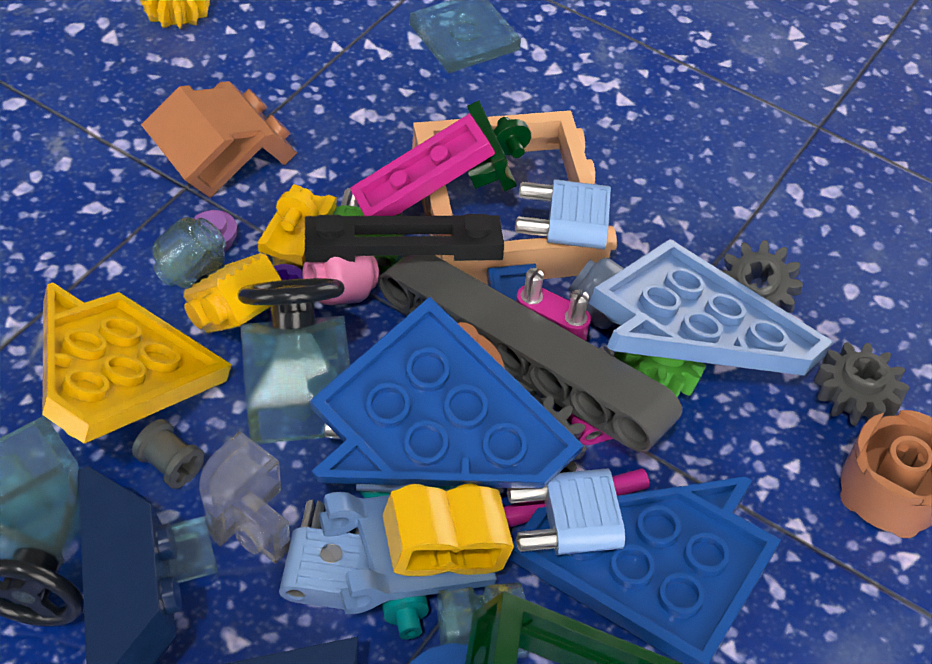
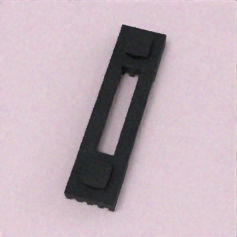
M499 215L305 216V262H327L333 257L355 262V256L454 255V261L503 260L504 240ZM451 234V236L355 237V235Z

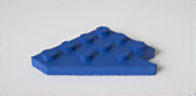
M431 297L427 298L310 400L311 409L343 441L337 449L311 471L312 477L318 483L422 484L424 486L455 487L463 484H476L478 486L496 488L543 489L581 453L584 446Z
M744 476L617 496L625 529V546L623 549L556 555L554 548L520 552L515 539L513 541L514 548L508 559L682 664H710L775 554L781 539L734 514L752 483L751 479ZM546 507L538 508L521 532L550 529Z

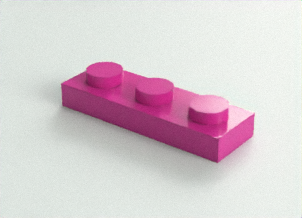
M469 113L350 187V190L365 216H396L493 156L495 152Z

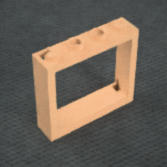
M571 110L487 117L493 130L498 126L497 122L502 117H509L510 120L520 119L525 121L531 131V140L524 148L525 152L559 149L569 181L595 184L594 163L592 159H586L584 153V132L582 128H576ZM459 119L413 123L412 149ZM446 185L422 199L425 216L453 215ZM611 225L608 226L605 250L547 243V237L504 241L503 260L454 261V255L435 256L488 285L486 275L488 268L536 264V268H538L537 273L541 270L544 274L543 279L578 276L590 259L597 263L602 258H609L611 250H616L617 248L615 229ZM429 234V236H451V234Z

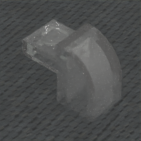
M239 431L209 458L202 470L199 488L206 528L211 538L220 547L235 534L237 540L246 550L252 554L261 552L276 564L288 553L290 546L289 521L267 505L281 491L279 461Z

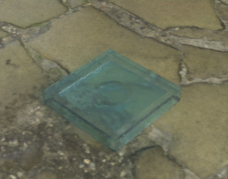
M450 0L410 13V26L448 74L520 50L521 38L489 0Z

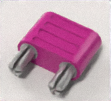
M538 268L529 269L526 272L525 285L517 292L516 302L587 341L591 316L586 310L589 299L588 293L585 291L582 295V290H575L571 294L569 301L542 288L543 272L540 270L537 273Z

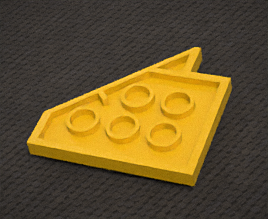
M55 283L47 284L43 300L42 415L62 428L69 436L78 439L83 444L227 381L232 364L122 293H113L84 303Z

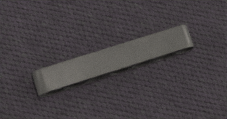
M405 255L378 277V284L382 294L393 306L409 315L427 298L431 297L457 323L463 322L473 325L477 329L478 334L489 340L500 353L504 369L517 381L522 382L544 397L552 395L554 403L562 408L571 405L573 407L572 414L637 452L650 450L679 420L683 413L679 399L663 384L435 255Z

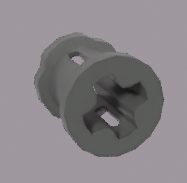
M158 419L147 425L137 436L132 447L133 456L142 463H151L164 474V482L172 489H179L190 482L200 471L204 463V451L196 445L188 446L174 434L173 426L165 419Z

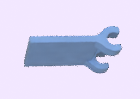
M454 488L442 489V490L448 491V490H451V489H454ZM333 492L324 496L323 501L326 512H320L319 514L323 536L342 535L358 527L370 569H356L346 573L345 579L348 588L341 589L340 591L345 614L362 613L389 600L479 588L495 584L497 578L494 572L489 574L462 575L448 571L431 576H404L394 573L382 516L390 495L358 498L346 492Z

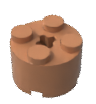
M900 410L898 415L882 417L884 413L873 416L865 423L843 465L840 497L845 507L855 511L871 525L892 532L901 538H912L919 531L932 526V417L912 410Z

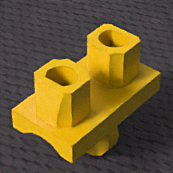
M293 184L291 189L284 192L278 199L276 204L277 211L257 242L258 252L272 256L274 266L291 264L301 269L305 263V216L332 215L337 208V197L331 195L317 196L309 189Z

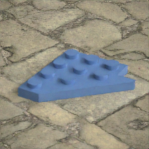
M671 239L596 286L589 301L590 305L604 313L610 321L621 325L613 331L607 345L609 349L616 352L805 375L826 356L833 343L829 338Z

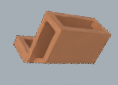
M230 81L219 82L213 89L193 90L190 85L179 86L141 124L183 179L209 198L262 147L284 165L297 154L286 140L291 134L288 129L272 114L268 118L263 114L268 108L267 105L250 88L242 93Z

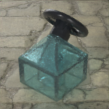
M329 278L292 279L257 283L239 289L237 297L240 302L248 305H271L272 322L241 325L246 405L251 445L325 438V422L311 409L310 400L350 366L344 316L315 318L314 302L342 295L345 289L342 281Z
M45 416L0 438V577H5L3 582L0 581V616L29 625L59 626L76 620L84 609V599L79 589L58 573L60 566L66 563L81 546L79 466ZM50 591L57 594L66 605L59 608L48 600Z

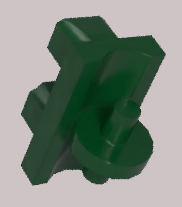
M480 101L467 105L469 113L495 152L493 156L467 171L475 189L497 180L500 181L504 192L516 187L517 184L508 167L505 155H512L513 158H520L524 155V148L531 140V131L528 125L520 119L510 120L509 117H502L497 122L498 126L493 130Z

